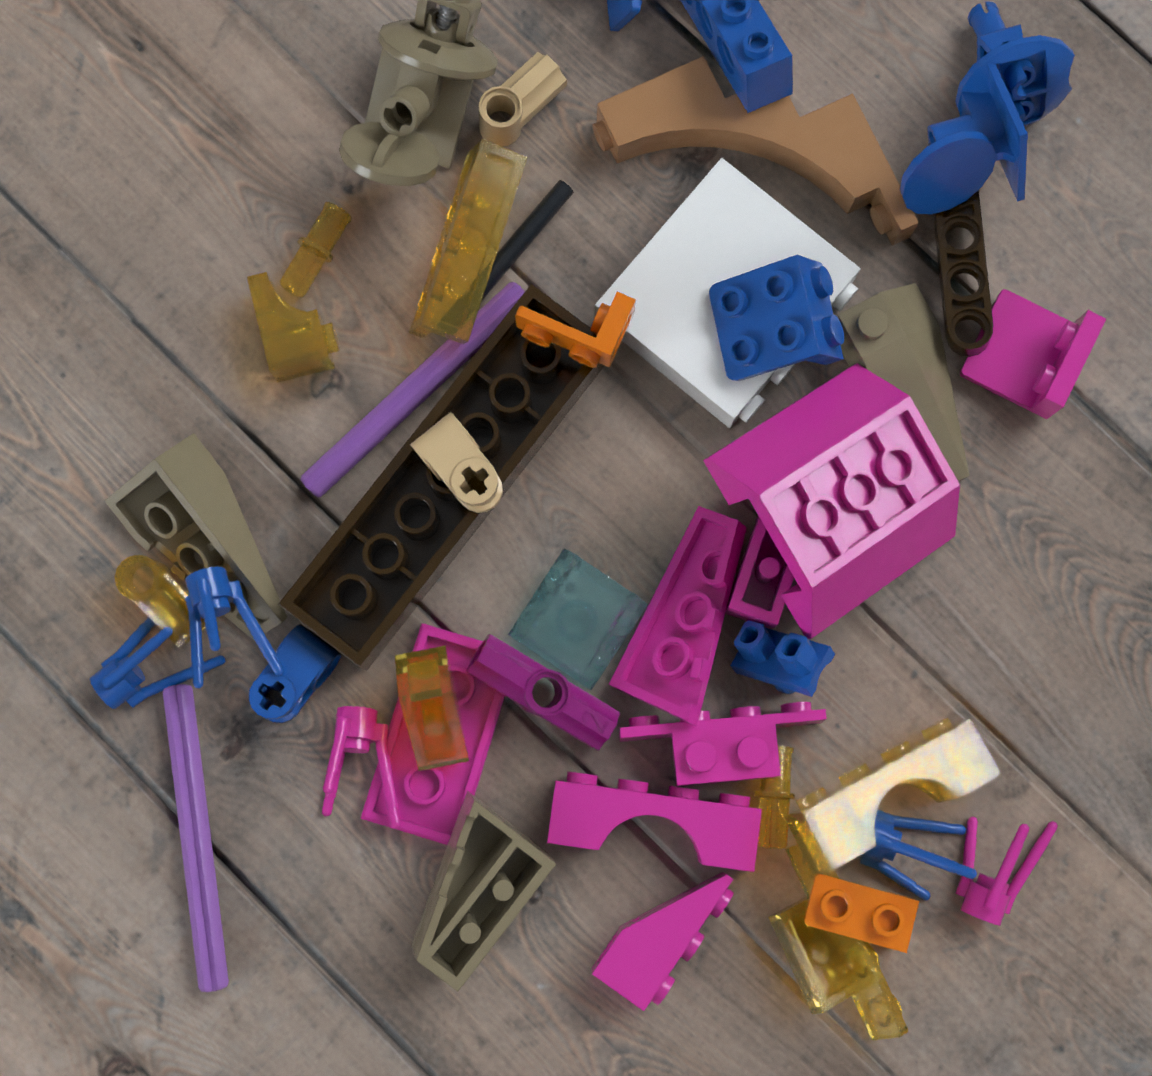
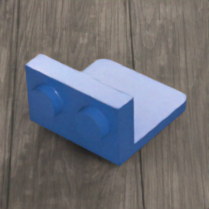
M797 254L720 281L711 286L709 297L725 371L729 379L743 381L802 361L828 365L844 359L841 344L844 343V331L840 320L833 314L830 295L833 294V282L828 270L822 266L821 262Z

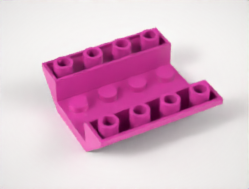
M858 363L842 371L703 460L728 505L749 499L797 582L795 586L784 592L781 596L802 633L808 639L818 635L951 540L956 534L960 484L913 400L908 394Z

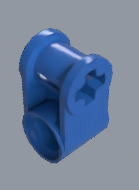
M302 624L297 625L288 633L275 652L283 666V674L275 675L268 663L249 690L251 708L257 715L274 723H285L296 717L312 694L331 675L341 658L340 652ZM271 689L278 692L282 690L281 695L286 699V702L281 708L275 705L270 706L271 701L266 696Z

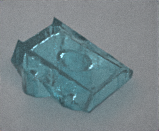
M563 549L508 635L591 691L648 604L637 594L629 591L581 559L577 554Z

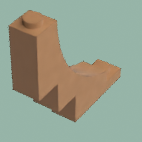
M702 56L597 103V122L592 124L593 132L602 151L610 149L616 163L646 153L681 147H716L736 150L768 159L794 171L829 195L847 214L871 204L870 215L873 224L880 234L886 233L892 246L910 238L919 223L914 212L906 207L900 192V184L853 93L801 117L798 115L789 96L747 113L737 94L727 98L724 97L705 57Z

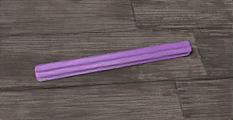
M509 282L301 476L302 484L317 498L322 497L483 346L525 291L515 282Z
M180 684L164 688L163 699L198 988L201 992H212L227 987L229 979L193 689L190 685Z

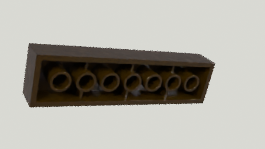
M533 284L524 292L278 603V605L345 657L366 671L493 510L476 513L465 508L445 483L437 479L410 444L451 412L478 444L479 450L493 465L502 482L503 497L605 366L598 363L596 368L585 366L569 357L570 350L552 342L549 347L539 346L521 335L523 330L516 326L515 318L519 306H524L595 338L597 334L590 332L591 328ZM476 476L468 481L471 488L470 491L474 490L481 495L487 490L484 480L480 481Z

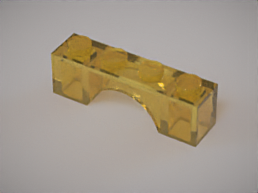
M949 718L942 719L923 729L921 733L924 740L911 747L908 740H905L880 753L884 762L869 770L867 764L863 763L841 774L838 778L842 785L827 793L824 786L795 800L799 809L785 816L784 819L812 873L833 871L876 846L874 829L876 812L883 797L895 785L913 786L925 792L937 803L961 798L1001 775L973 721L968 719L952 725Z

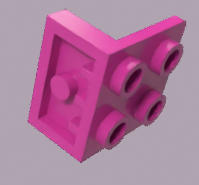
M1003 289L992 306L993 334L987 348L980 354L971 357L967 356L960 370V376L1048 419L1064 407L1102 330L1106 318L1087 310L1079 319L1072 322L1009 290ZM982 328L975 342H978L980 339H982L984 334Z

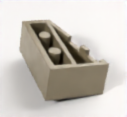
M468 790L411 944L416 961L457 992L556 865V862L544 849Z

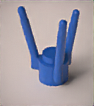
M223 567L204 568L189 574L185 579L189 593L185 597L189 613L194 687L201 688L204 684L201 618L205 622L211 650L218 651L221 648L216 617L230 612L231 607L229 603L231 602L236 606L275 675H282L284 672L283 666L247 604L240 581L229 582L226 569Z
M160 610L153 611L112 656L101 663L103 668L90 677L91 685L98 696L112 709H116L125 701L134 708L146 698L162 692L164 688L178 685L193 678L191 666L141 688L139 685L145 681V676L138 664L155 651L173 633L171 627L163 628L128 657L161 619L162 612ZM219 655L203 661V674L223 665L226 660L225 657Z
M877 810L875 816L863 813L853 838L851 852L861 855L860 864L876 869L922 900H929L931 897L930 892L883 861V858L893 861L896 853H900L969 879L976 878L977 871L973 868L901 842L902 832L894 829V827L963 835L966 832V828L963 825L895 816L881 810Z

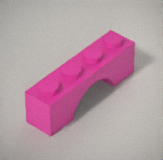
M567 771L566 781H555L547 843L599 850L610 832L622 822L637 816L655 815L672 820L687 833L694 845L698 862L702 865L750 872L755 871L762 809L749 807L750 797L720 793L719 803L698 800L699 790L669 786L668 796L647 793L649 784L647 782L619 778L617 788L597 786V775Z

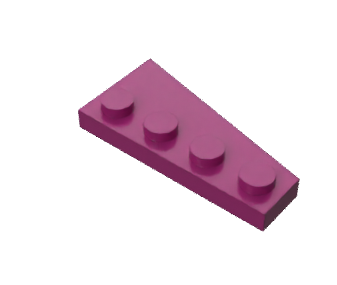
M698 506L609 682V685L696 727L747 529L739 520Z

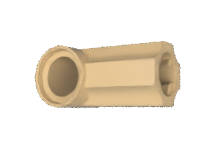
M537 52L501 86L492 87L484 92L480 98L478 108L480 134L486 142L498 147L509 146L514 143L520 136L522 127L566 88L567 79L562 74L559 66L548 55H542ZM503 111L510 114L512 118L507 122L499 123L490 119L489 116L494 112Z

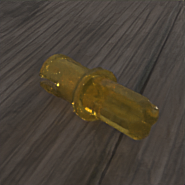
M324 203L322 211L306 237H299L297 241L300 247L280 279V286L296 297L303 298L306 296L325 262H332L334 257L331 252L347 224L352 220L349 213L333 203Z
M778 745L781 776L760 779V791L754 792V797L759 798V809H762L758 846L762 848L784 849L788 845L790 800H795V794L790 793L793 747Z

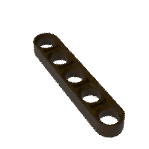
M979 190L968 200L952 209L933 214L945 337L948 346L953 352L968 357L978 355L984 351L993 334V317ZM953 228H965L972 234L974 241L968 248L955 249L947 243L945 235ZM958 274H969L977 280L978 290L972 295L960 296L952 290L950 285L951 279ZM965 320H973L979 323L984 332L982 339L975 343L961 341L955 333L957 324Z

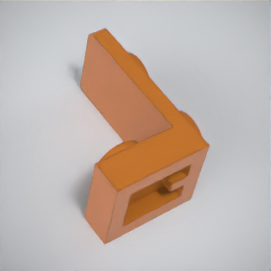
M617 291L610 306L602 303L590 329V332L597 334L596 338L524 306H519L516 312V326L523 330L521 335L532 343L549 347L552 342L570 350L569 357L585 366L596 368L598 363L610 368L634 315L636 299Z
M818 873L814 876L804 923L814 928L907 953L919 901L900 894L885 892Z

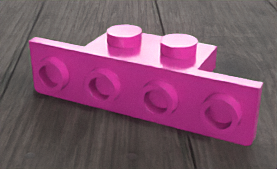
M793 702L780 705L781 713L761 715L760 706H749L730 709L731 718L710 719V711H701L697 727L681 719L680 722L660 724L659 716L657 715L632 717L628 719L629 727L619 728L620 742L671 737L676 786L775 778L781 776L776 728L821 724L827 719L826 709L812 710L811 702Z

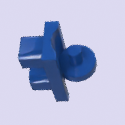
M748 620L744 623L734 641L738 652L730 666L735 673L772 684L779 692L785 694L798 692L812 697L816 691L822 670L832 661L835 653L831 646L808 640L806 636L792 632L786 634L765 628L763 624Z

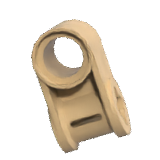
M451 412L410 444L437 479L442 480L459 502L469 511L476 513L488 512L501 501L503 486L497 472L479 450L480 447ZM476 476L478 480H484L487 490L481 495L474 490L470 491L471 488L468 481Z

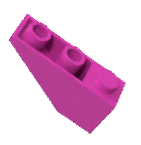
M721 872L620 925L592 966V975L642 1011H645L651 1001L659 1005L674 984L675 979L669 974L680 957L688 962L702 943L705 935L699 932L701 926L710 914L718 918L730 902L734 892L728 889L733 879L724 872Z

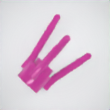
M359 706L338 707L334 742L323 785L325 798L322 814L330 816L332 813L345 753H368L370 744L375 743L390 825L392 828L397 829L400 827L401 822L387 746L388 725L377 723L378 711L372 708Z
M972 816L967 821L962 865L974 869L978 821L976 817ZM1051 821L1047 824L1010 885L1007 884V881L1029 832L1027 824L1019 826L996 878L979 873L978 879L975 882L973 879L961 876L955 892L965 897L960 910L1000 926L1004 914H1010L1016 896L1050 843L1058 828L1057 823Z

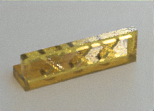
M483 138L468 152L409 330L410 334L423 338L432 332L461 344L469 341L528 157Z

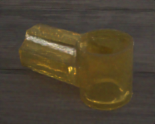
M133 555L124 559L117 567L114 577L117 589L123 596L131 599L160 630L167 626L171 627L173 633L169 639L179 649H182L190 642L189 613L185 597L189 593L170 575L167 567L160 561L143 555ZM142 566H149L154 574L153 584L147 591L139 593L133 586V576ZM201 618V628L203 631L206 627L204 619Z

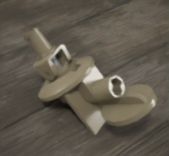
M418 0L415 19H404L382 25L378 35L382 51L366 121L344 131L340 142L339 152L342 161L352 171L371 181L393 186H412L425 183L434 177L438 165L450 169L474 80L485 79L494 75L498 63L494 53L483 42L472 36L481 10V0Z

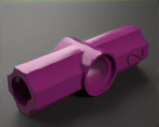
M488 634L478 647L466 670V673L518 703L527 712L538 715L596 751H599L604 743L609 740L617 726L620 715L619 711L572 684L560 672L547 669L491 634ZM542 678L548 679L554 687L553 700L544 707L539 706L532 697L534 684Z

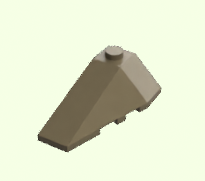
M916 283L882 291L837 314L844 331V343L841 344L842 354L849 367L858 363L908 394L958 482L970 476L940 325Z
M194 433L156 457L104 500L135 541L147 551L156 547L174 563L171 571L183 581L189 574L204 568H225L229 582L240 581L243 596L264 634L288 618L284 608L278 605L280 602L278 594L224 471ZM229 603L231 610L224 616L254 640L234 603Z

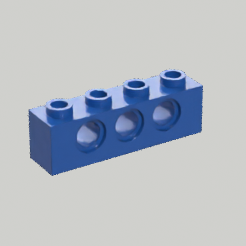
M681 0L747 113L793 94L792 54L758 0Z

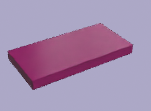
M421 623L387 733V746L401 822L400 827L396 830L448 845L467 790L474 796L476 795L505 696L466 673L472 657L483 641ZM378 762L360 819L392 828Z

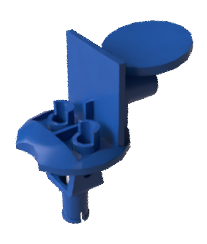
M985 2L988 13L984 12L981 3L973 7L968 14V22L973 27L977 36V62L972 65L959 83L955 102L960 116L927 127L929 146L911 161L902 176L900 192L906 207L916 214H936L952 209L968 200L984 185L993 172L995 161L997 160L1000 161L1017 202L1025 200L1028 133L1025 127L1041 120L1056 109L1072 90L1069 83V75L1075 54L1070 47L1060 39L1042 35L1023 38L1021 24L1006 28L999 14L998 6L994 2Z

